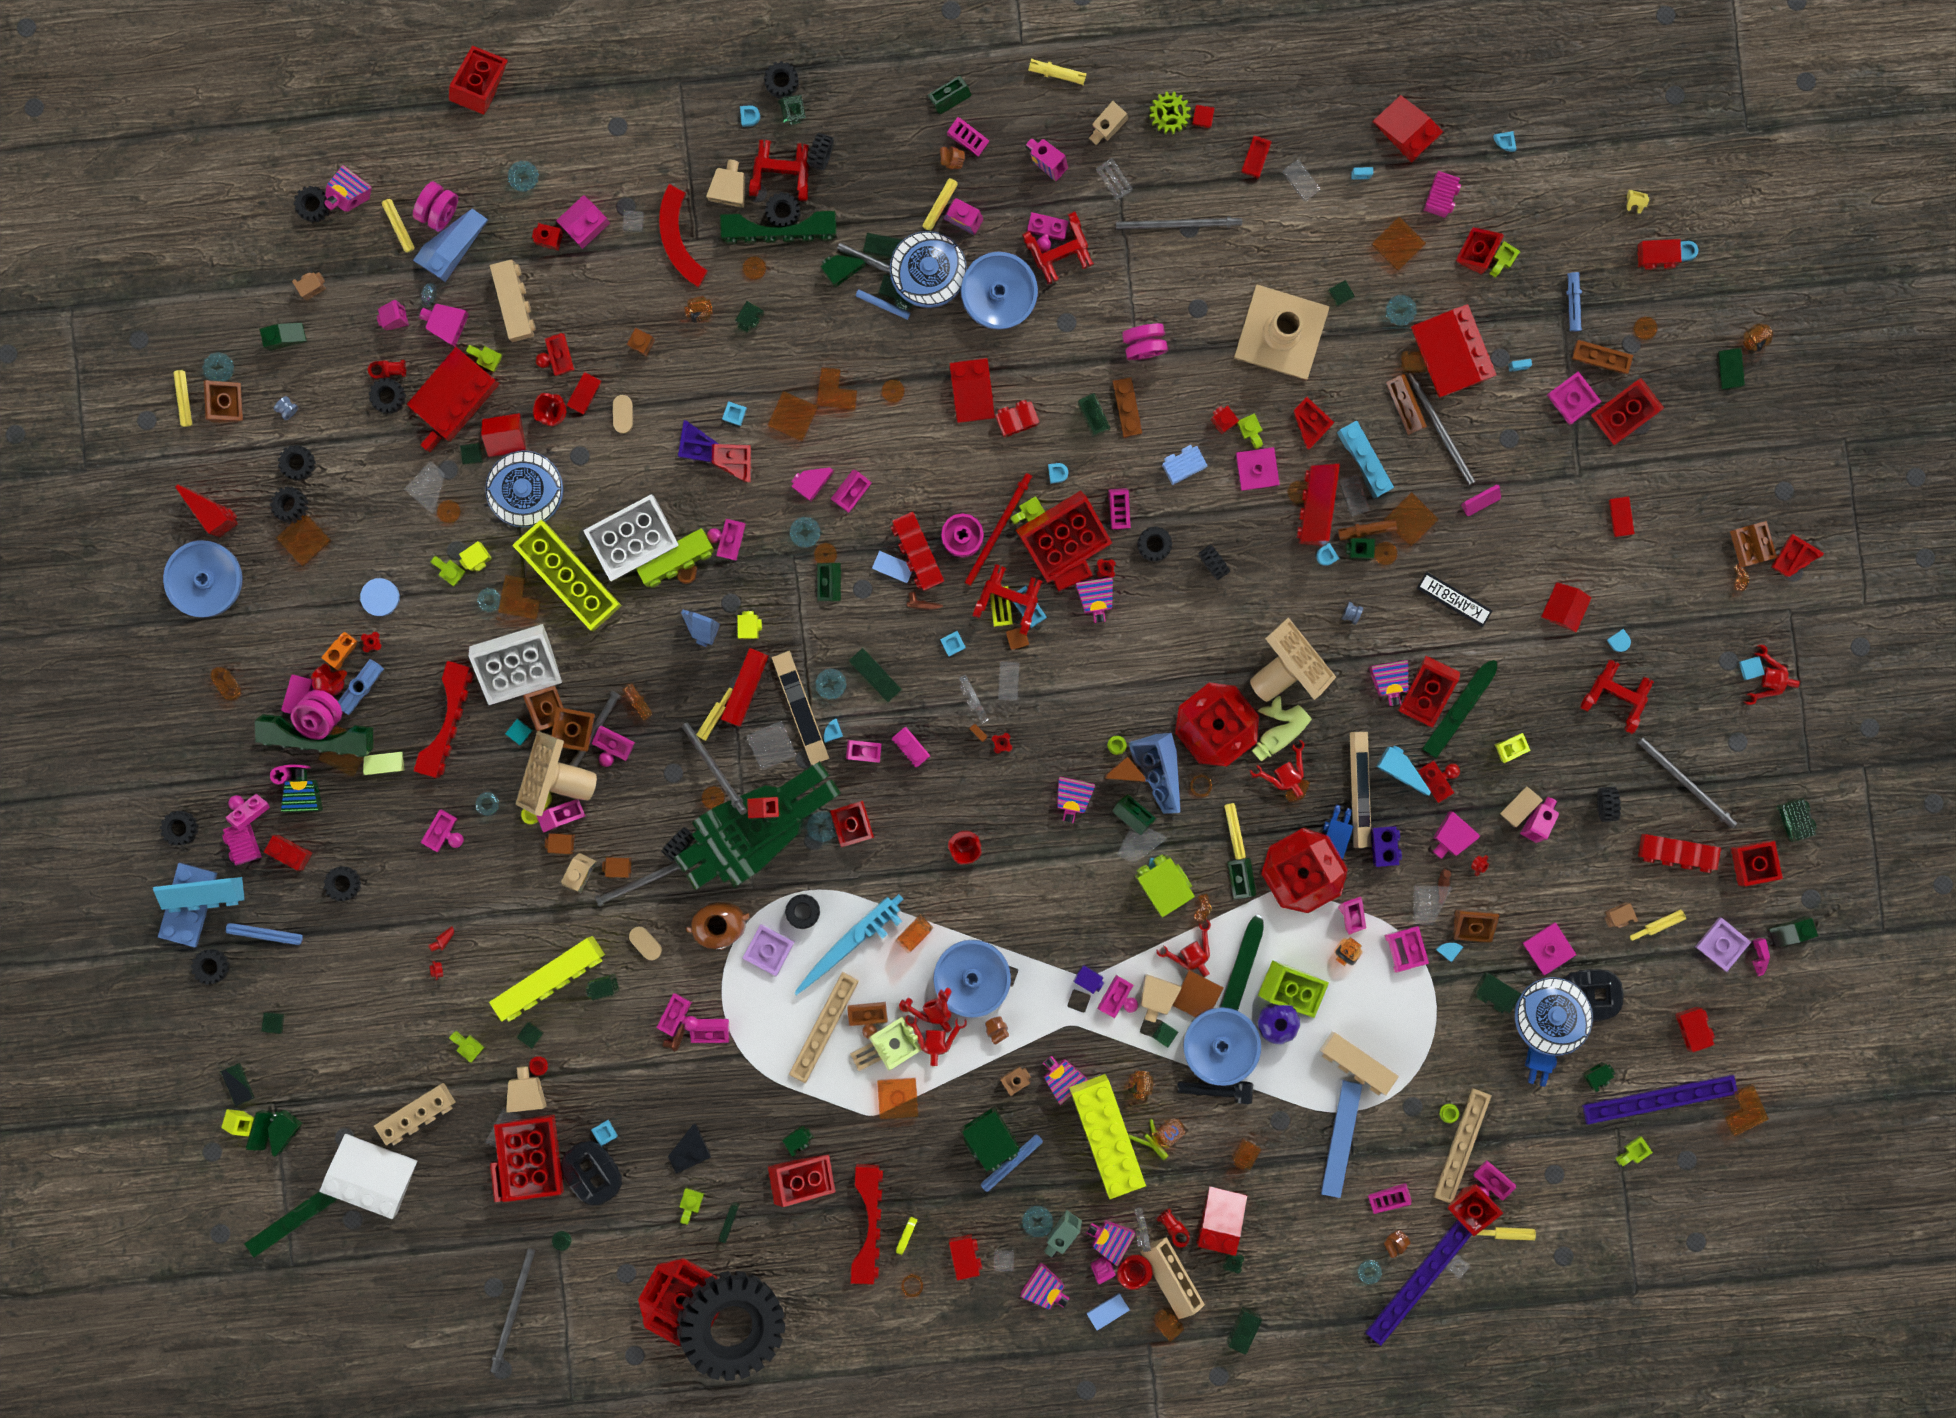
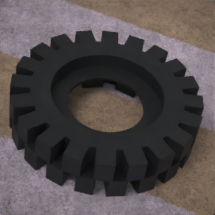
M729 1271L719 1273V1279H715L713 1275L704 1279L705 1286L701 1287L697 1284L691 1290L693 1297L686 1296L682 1303L684 1311H679L677 1318L680 1325L677 1326V1336L691 1365L695 1366L697 1371L703 1375L707 1373L712 1379L719 1380L720 1376H723L725 1381H735V1375L739 1374L741 1379L749 1377V1370L754 1368L758 1372L765 1367L762 1361L766 1359L770 1362L776 1355L773 1350L774 1347L780 1348L783 1341L780 1333H785V1322L782 1319L785 1316L779 1300L765 1282L762 1283L759 1277L752 1274L748 1277L745 1272L735 1271V1275L732 1276ZM731 1306L745 1309L752 1319V1328L748 1337L735 1346L718 1344L711 1335V1323L715 1315L722 1309Z

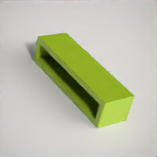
M701 528L678 540L679 546L636 568L644 585L647 587L651 586V588L658 586L661 580L676 576L678 570L683 568L685 570L695 565L696 561L710 558L712 556L711 553L715 552L704 530Z

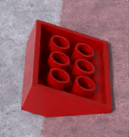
M1468 304L1411 326L1439 398L1480 384L1496 376Z
M455 347L406 405L451 442L500 383L460 349Z
M1340 464L1314 465L1305 471L1304 482H1307V487L1302 492L1304 508H1301L1299 513V519L1302 520L1301 527H1298L1296 538H1299V544L1322 547L1329 542Z
M1081 490L1015 530L1047 583L1052 581L1053 577L1060 576V573L1084 559H1088L1112 544L1087 496Z
M555 1114L494 1124L503 1202L561 1195L564 1187Z

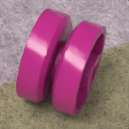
M434 181L430 182L422 190L415 203L413 218L421 223L428 222V226L437 232L442 231L454 215L458 204V195L450 190L444 191L443 187Z
M1160 323L1147 324L1123 331V342L1130 345L1125 349L1127 360L1147 359L1167 353V341L1160 339L1165 335L1164 325Z
M961 513L953 515L945 522L941 536L943 545L950 554L955 557L965 558L978 552L983 543L984 533L982 525L975 517ZM965 533L966 537L961 540L959 534Z
M321 690L309 691L291 712V720L296 730L302 735L315 740L325 738L342 717V709L338 701L329 693Z

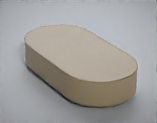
M619 395L613 401V426L621 434L629 433L633 428V403L626 395Z
M639 926L630 931V942L646 959L655 960L660 957L662 947L647 929Z

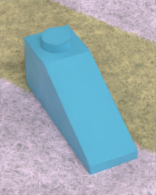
M1393 746V748L1387 747L1376 767L1422 794L1429 796L1431 791L1408 757L1403 754L1404 751L1397 746Z

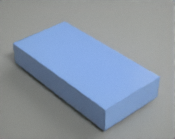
M879 551L872 567L873 570L904 583H908L912 574L905 561Z
M1118 1293L1087 1312V1315L1096 1330H1099L1130 1311L1121 1294Z

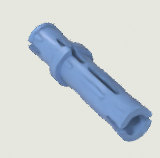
M1579 272L1567 274L1568 291L1566 293L1569 296L1570 332L1582 331L1580 306L1582 290L1580 289Z

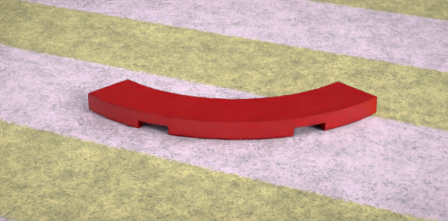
M669 184L661 202L659 216L662 243L675 268L684 278L699 288L708 270L700 266L690 256L683 244L679 229V215L686 193Z

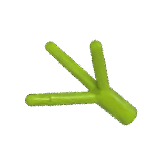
M1153 1119L1149 1121L1153 1139L1148 1134L1145 1135L1149 1142L1128 1134L1129 1139L1153 1148L1162 1160L1168 1157V1154L1158 1143Z

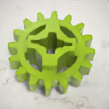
M1165 92V97L1159 94L1158 101L1153 100L1152 104L1154 106H1151L1149 110L1153 113L1150 114L1149 119H1154L1152 126L1158 125L1157 131L1164 129V134H1167L1168 130H1171L1173 135L1175 129L1179 132L1182 131L1181 125L1187 126L1188 122L1186 120H1189L1191 116L1187 113L1190 112L1191 108L1186 107L1188 104L1187 100L1182 101L1183 95L1176 97V92H1173L1172 96H1169V93ZM1179 106H1180L1181 109H1182V113H1183L1182 116H1181V113H1179V111H1178V107H1179ZM1157 110L1162 116L1161 120L1158 117ZM1170 110H1172L1173 114H1170V116H1168L1167 112H1170Z

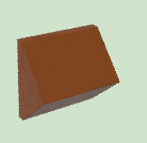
M205 380L206 420L213 423L243 421L241 383Z
M555 685L523 695L537 732L553 728L556 708H564Z
M557 707L551 736L563 740V748L588 752L595 714Z
M1125 757L1105 774L1106 779L1145 782L1144 775L1128 757Z
M1455 910L1453 939L1492 942L1499 914Z

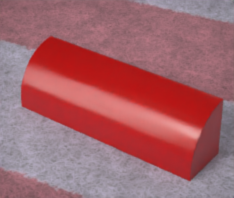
M749 648L721 720L740 727L742 726L769 655Z

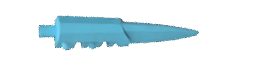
M898 894L892 900L886 897L854 925L815 965L796 989L795 995L797 996L861 944L866 939V935L870 938L877 932L882 939L885 938L888 933L882 926L888 923L890 919L898 926L902 920L897 916V913L901 911L897 905L904 900L902 896Z

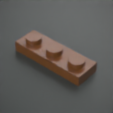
M1581 340L1576 341L1572 360L1626 375L1629 374L1633 359L1631 354Z
M1405 374L1387 381L1386 384L1407 434H1413L1427 427Z
M1132 377L1114 380L1112 383L1123 438L1141 435L1142 428Z

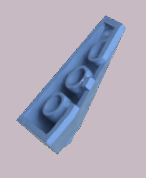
M473 209L469 210L424 244L413 261L446 282L488 219Z
M682 609L681 614L692 638L697 639L696 643L707 647V644L713 645L720 623L700 614Z
M1172 733L1155 734L1129 742L1133 761L1143 771L1145 782L1148 781L1152 787V794L1163 814L1179 813L1180 797L1177 751Z

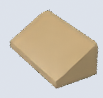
M1526 786L1500 814L1513 827H1517L1543 800Z

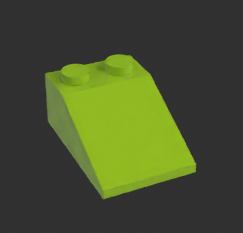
M1272 960L1258 996L1276 1005L1290 1004L1297 1012L1315 1018L1329 982Z

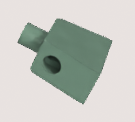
M1066 1210L1049 1233L1048 1246L1044 1252L1052 1258L1057 1252L1063 1254L1080 1233L1082 1220Z

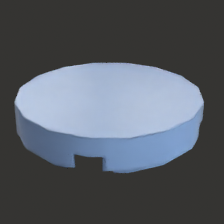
M375 578L363 586L360 593V601L368 613L375 616H386L391 614L398 606L400 594L397 587L391 581L384 578Z

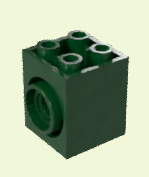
M995 1106L962 1126V1133L965 1136L963 1140L973 1157L977 1161L980 1160L986 1171L991 1170L993 1172L1002 1166L1001 1163L1006 1159L1011 1161L1018 1156L1020 1151L1019 1144Z

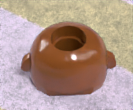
M714 902L701 908L693 916L691 926L685 927L687 933H692L697 943L703 947L723 950L742 936L746 928V920L750 919L749 913L744 914L734 904ZM714 916L722 917L726 922V929L722 934L714 933L710 928V921Z

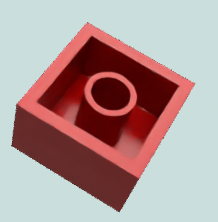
M1767 840L1730 848L1738 886H1750L1783 879L1775 841Z

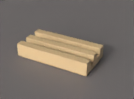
M873 1043L850 1053L858 1071L882 1060L878 1056L860 1065L859 1062L878 1053L875 1049L857 1059L856 1055L874 1047Z

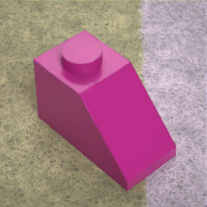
M393 300L378 308V324L386 331L409 325L405 307L397 300Z
M829 467L806 470L801 474L797 473L791 481L793 483L792 488L812 502L834 471Z
M575 799L544 811L542 816H536L544 833L583 818L585 814L579 799Z

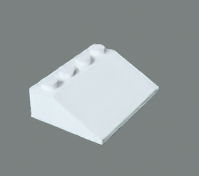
M652 494L583 530L610 581L679 546L659 504Z
M543 624L469 646L468 656L488 705L562 683Z
M345 1134L319 1192L393 1219L399 1211L418 1161Z

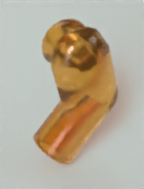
M1737 564L1733 567L1737 574L1734 587L1737 591L1742 592L1747 588L1750 576L1744 567L1740 568V565Z
M1304 779L1300 782L1299 787L1303 792L1301 797L1297 798L1293 790H1288L1285 793V798L1289 802L1303 799L1310 782Z
M1207 893L1198 896L1200 907L1194 913V919L1198 922L1206 920L1211 912Z

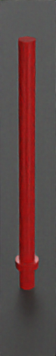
M1026 473L1022 481L1018 482L1017 490L964 582L967 585L971 586L1021 496L1025 490H1028V484L1033 477L1032 475Z

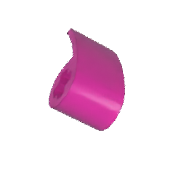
M308 765L279 766L272 769L270 779L275 784H285V781H291L292 779L290 768L301 767L311 769V767ZM284 773V776H282L281 779H279L278 775Z

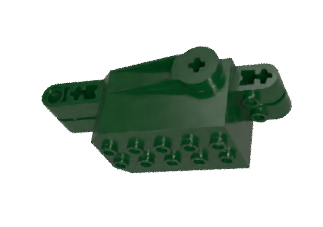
M820 761L781 787L765 785L739 796L742 798L743 805L747 809V812L743 815L739 813L737 808L731 805V800L715 806L694 820L692 824L697 831L692 833L697 842L674 857L683 873L701 862V866L686 875L693 888L697 890L718 875L724 883L730 880L735 888L761 871L783 848L802 831L804 818L841 794L832 779L818 788L815 787V785L830 776ZM812 788L814 790L802 799H797V797ZM778 797L779 817L748 818L747 799Z

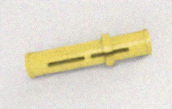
M1032 58L1028 71L1044 74V77L1051 76L1084 85L1086 73L1052 65V62L1037 61Z

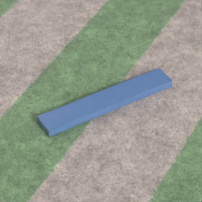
M1342 1080L1321 1189L1322 1195L1341 1198L1362 1090L1361 1083Z

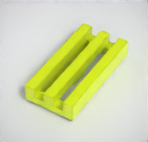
M991 594L990 600L994 627L1013 625L1010 601L1006 600L1008 621H1005L1002 598L998 597L1001 622H997L994 595Z

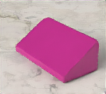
M853 469L831 497V500L849 513L872 482Z
M1495 485L1463 502L1461 506L1466 515L1470 516L1500 500L1499 485Z
M291 675L281 709L282 712L291 714L294 707L311 691V679Z
M697 1019V1028L694 1031H690L691 1043H729V1019Z

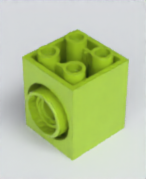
M1161 854L1153 859L1156 865L1150 870L1149 866L1143 865L1136 870L1138 873L1135 874V877L1158 914L1163 918L1195 896L1190 889L1192 885L1178 864L1175 865L1168 855L1163 856Z

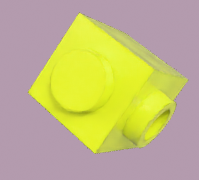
M476 542L459 554L462 558L459 560L466 570H476V572L485 568V563L492 559L481 542Z
M744 611L742 615H737L738 639H759V631H762V619H758V615H754L753 611Z
M227 1109L221 1128L232 1135L249 1136L254 1117L244 1111Z

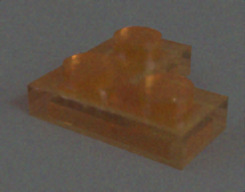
M821 367L817 406L855 410L857 390L839 388L840 369Z
M505 575L499 613L537 620L541 601L522 597L525 578Z
M1752 1084L1734 1092L1741 1109L1724 1117L1733 1136L1769 1120L1757 1091Z

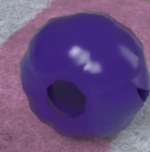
M1271 1003L1262 1009L1257 1020L1261 1036L1266 1041L1276 1045L1292 1041L1297 1036L1300 1028V1018L1296 1009L1291 1005ZM1277 1019H1284L1287 1022V1028L1284 1031H1278L1275 1028V1021Z

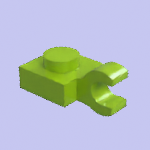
M1504 241L1492 258L1497 263L1489 274L1496 278L1504 266L1509 269L1520 251Z
M469 345L466 350L468 354L478 358L476 362L478 365L494 373L503 356L486 346L481 351Z
M1255 413L1239 420L1237 424L1244 440L1250 437L1255 449L1262 447L1263 442L1258 433H1261L1263 430Z
M1035 496L1020 505L1021 512L1015 514L1010 519L1016 525L1025 518L1029 522L1045 511Z
M434 556L430 561L441 569L438 575L454 587L466 573L464 569L452 560H449L446 564L440 558Z
M455 1031L449 1037L450 1040L460 1046L456 1051L470 1063L485 1048L471 1035L465 1039L458 1031Z
M1638 1136L1624 1146L1627 1152L1619 1155L1615 1160L1619 1165L1625 1166L1632 1160L1635 1163H1639L1653 1152L1644 1139Z
M685 1188L679 1206L685 1209L680 1223L688 1225L692 1211L699 1212L704 1193Z

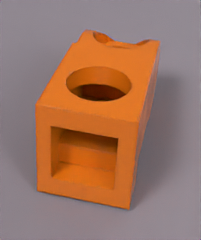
M343 632L321 658L339 671L342 663L354 650L358 641L348 633Z

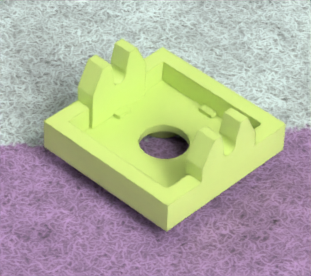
M903 1017L898 1018L869 1037L888 1070L893 1069L921 1051L917 1043V1035L913 1034V1028L906 1024ZM892 1038L899 1040L900 1045L898 1049L894 1050L890 1047L889 1042Z

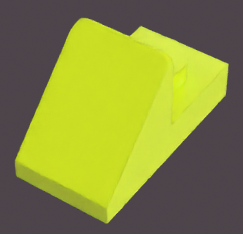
M1523 733L1495 744L1503 763L1530 751Z

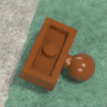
M886 1002L848 1005L847 1007L849 1026L865 1025L862 1029V1034L867 1039H870L869 1037L877 1032V1028L873 1024L888 1022Z

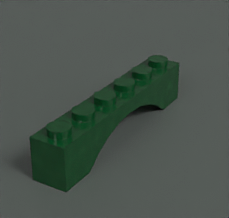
M816 211L809 218L798 224L781 228L757 225L740 214H720L721 238L727 244H736L737 241L756 243V240L774 243L775 240L782 239L783 242H794L795 239L810 242L814 241V238H821L822 241H832L833 238H837L835 211Z
M262 714L255 720V742L263 743L266 746L299 747L301 750L315 749L319 752L331 751L340 755L348 753L355 754L357 757H364L373 750V727L354 725L339 734L327 735L323 739L315 740L302 735L281 716Z

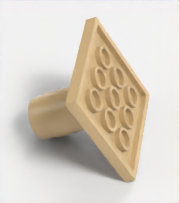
M1256 285L1234 359L1307 381L1329 306Z
M1288 617L1265 638L1279 656L1258 671L1250 679V683L1256 694L1262 700L1268 702L1299 680L1315 700L1333 682L1336 676Z
M537 732L516 805L534 815L542 816L549 792L589 801L595 790L596 774L582 768L558 762L564 741L544 732Z

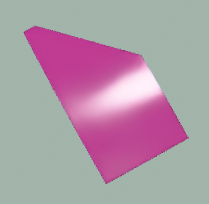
M1757 938L1752 941L1759 958L1752 962L1757 976L1764 975L1767 969L1770 955L1766 939Z

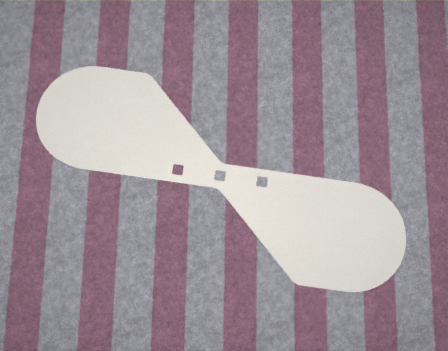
M808 890L779 898L759 910L746 923L742 936L733 943L724 967L722 1004L725 1019H729V1031L737 1047L757 1070L776 1083L863 1115L874 1116L1065 1026H1079L1188 1065L1184 1055L1183 1042L1187 1028L1195 1017L1174 1006L1171 1007L1167 1015L1159 1012L1157 1019L1162 1020L1163 1024L1158 1038H1152L1140 1033L1148 1008L1141 1006L1140 1003L1145 974L1181 986L1188 972L1187 969L1167 956L1160 957L1156 949L1159 951V954H1164L1166 951L1163 947L1164 945L1168 948V951L1185 961L1180 950L1195 941L1199 943L1202 949L1203 946L1202 930L1197 926L1098 973L1103 976L1102 981L1104 985L1099 992L1095 991L1092 994L1073 982L1076 977L1074 973L993 945L1003 954L1009 966L1018 969L1014 985L1010 987L1003 1003L993 1012L981 1017H964L950 1011L952 1016L947 1022L952 1027V1030L956 1026L955 1021L957 1018L959 1026L964 1025L965 1019L967 1020V1026L959 1030L949 1051L938 1055V1066H930L931 1055L921 1050L891 1070H888L884 1062L880 1060L858 1071L850 1053L872 1042L862 1034V1029L865 1025L849 1026L848 1005L886 1002L888 1022L873 1024L876 1026L877 1032L900 1017H903L905 1020L908 1016V1022L910 1024L914 1023L915 1015L909 1011L903 1012L899 1009L901 1000L906 1001L907 998H911L913 1001L911 1006L926 1015L922 1009L923 1005L932 999H938L934 987V971L940 956L955 943L979 939L900 911L897 913V916L902 922L898 926L891 919L882 926L888 933L885 938L882 939L877 932L870 938L866 935V939L796 996V989L822 957L854 925L878 905L876 902L846 892ZM1271 891L1210 920L1211 927L1208 930L1210 958H1208L1204 965L1210 974L1204 978L1224 987L1214 1008L1221 1007L1248 923L1257 914L1261 915L1264 922L1263 935L1238 1009L1257 1028L1261 1040V1054L1255 1069L1242 1081L1253 1083L1254 1090L1305 1108L1323 1112H1337L1342 1080L1359 1082L1354 1079L1355 1075L1350 1071L1346 1074L1340 1070L1337 1062L1333 1060L1330 1063L1322 1057L1324 1053L1319 1050L1333 1031L1399 1076L1387 1095L1381 1093L1378 1096L1370 1090L1371 1086L1365 1082L1362 1085L1358 1110L1370 1108L1390 1099L1400 1092L1419 1071L1426 1059L1434 1037L1437 1005L1433 982L1427 966L1422 965L1395 973L1393 968L1395 964L1389 943L1385 940L1384 935L1397 932L1398 930L1379 918L1364 913L1366 929L1349 935L1345 929L1344 916L1338 909L1339 903L1330 901L1310 913H1304L1280 907ZM800 894L812 896L820 906L819 919L813 926L806 929L795 928L787 921L785 915L787 903L791 898ZM798 904L795 908V915L798 919L805 920L811 914V909L807 904ZM1208 922L1201 924L1202 928H1206ZM760 924L795 942L777 976L743 959ZM1401 937L1395 940L1402 964L1408 963ZM1340 945V952L1353 961L1357 960L1354 965H1349L1336 955L1335 951ZM1347 949L1348 954L1343 953V951ZM1272 960L1329 982L1315 1018L1297 1012L1300 1018V1028L1297 1036L1292 1041L1281 1045L1266 1041L1261 1036L1257 1022L1262 1009L1271 1004L1258 996ZM1198 968L1190 969V971L1202 976ZM844 972L858 979L859 982L805 1084L790 1076L789 1073L841 973ZM1115 975H1118L1134 985L1127 998H1135L1138 1001V1009L1135 1012L1129 1013L1125 1011L1122 1005L1117 1016L1113 1018L1097 1009ZM1074 989L1091 995L1084 1013L1067 1006ZM1001 1016L1003 1022L1007 1024L1009 1037L995 1045L991 1040L992 1038L988 1037L986 1033L985 1022L991 1018ZM917 1017V1026L923 1036L924 1043L926 1030L944 1031L940 1024L928 1023ZM1277 1019L1275 1021V1028L1278 1031H1284L1287 1028V1022L1284 1019ZM951 1030L950 1032L946 1033V1035H945V1043H946V1041H947L949 1035L951 1034L952 1030ZM892 1038L889 1045L895 1050L898 1049L900 1043L898 1039ZM875 1047L856 1055L857 1059L874 1051ZM877 1053L859 1062L860 1065L878 1057L879 1054Z

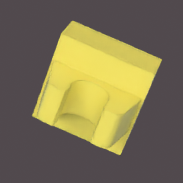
M1629 190L1627 193V210L1630 211L1633 205H1638L1637 213H1641L1644 207L1648 205V194Z

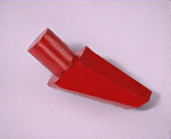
M452 926L436 937V942L428 945L431 952L439 948L441 950L445 948L454 935Z

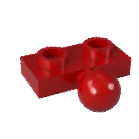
M560 333L546 338L545 342L549 355L546 353L538 354L536 364L540 368H547L552 364L555 376L574 371L565 334Z
M1433 760L1417 770L1438 803L1454 794L1446 779H1455L1459 776L1460 768L1456 764L1447 765L1445 772L1442 773Z

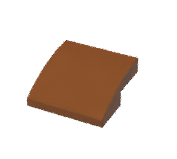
M1767 521L1730 531L1740 568L1777 558Z
M1188 970L1182 982L1181 990L1172 1006L1196 1018L1202 1012L1214 1008L1224 987Z

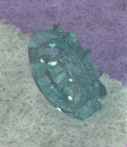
M519 161L510 167L508 180L510 185L517 191L527 192L530 189H534V186L538 183L539 173L532 163ZM526 172L530 179H524L521 183V178L517 174L520 175Z
M1406 295L1393 297L1386 306V316L1391 323L1398 326L1407 325L1412 322L1417 313L1415 302ZM1398 304L1401 308H1408L1403 313L1404 316H1401L1400 313H1395L1398 310Z
M217 352L210 354V356L204 359L202 368L208 380L225 382L232 376L234 365L229 356ZM217 362H219V365L225 368L219 369L216 373V370L211 367L216 366Z
M801 517L792 523L790 537L799 547L808 548L815 545L819 540L820 527L814 519ZM803 524H805L807 530L813 531L808 534L807 540L804 538V535L797 534L803 531Z
M826 669L818 675L816 689L826 699H837L846 689V679L840 671ZM828 676L832 681H839L834 685L835 692L830 687L823 688V686L828 684Z
M820 811L814 813L809 818L807 830L814 840L826 842L836 835L831 813ZM826 819L825 826L828 827L830 831L823 830L820 834H818L819 827L815 823H822Z
M1042 1206L1031 1207L1023 1216V1228L1027 1234L1033 1237H1043L1050 1232L1053 1226V1217L1049 1210ZM1032 1216L1036 1219L1043 1216L1041 1220L1043 1227L1039 1225L1033 1227L1034 1220Z

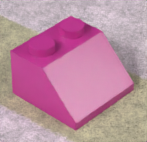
M585 195L556 220L582 249L610 224L602 212Z

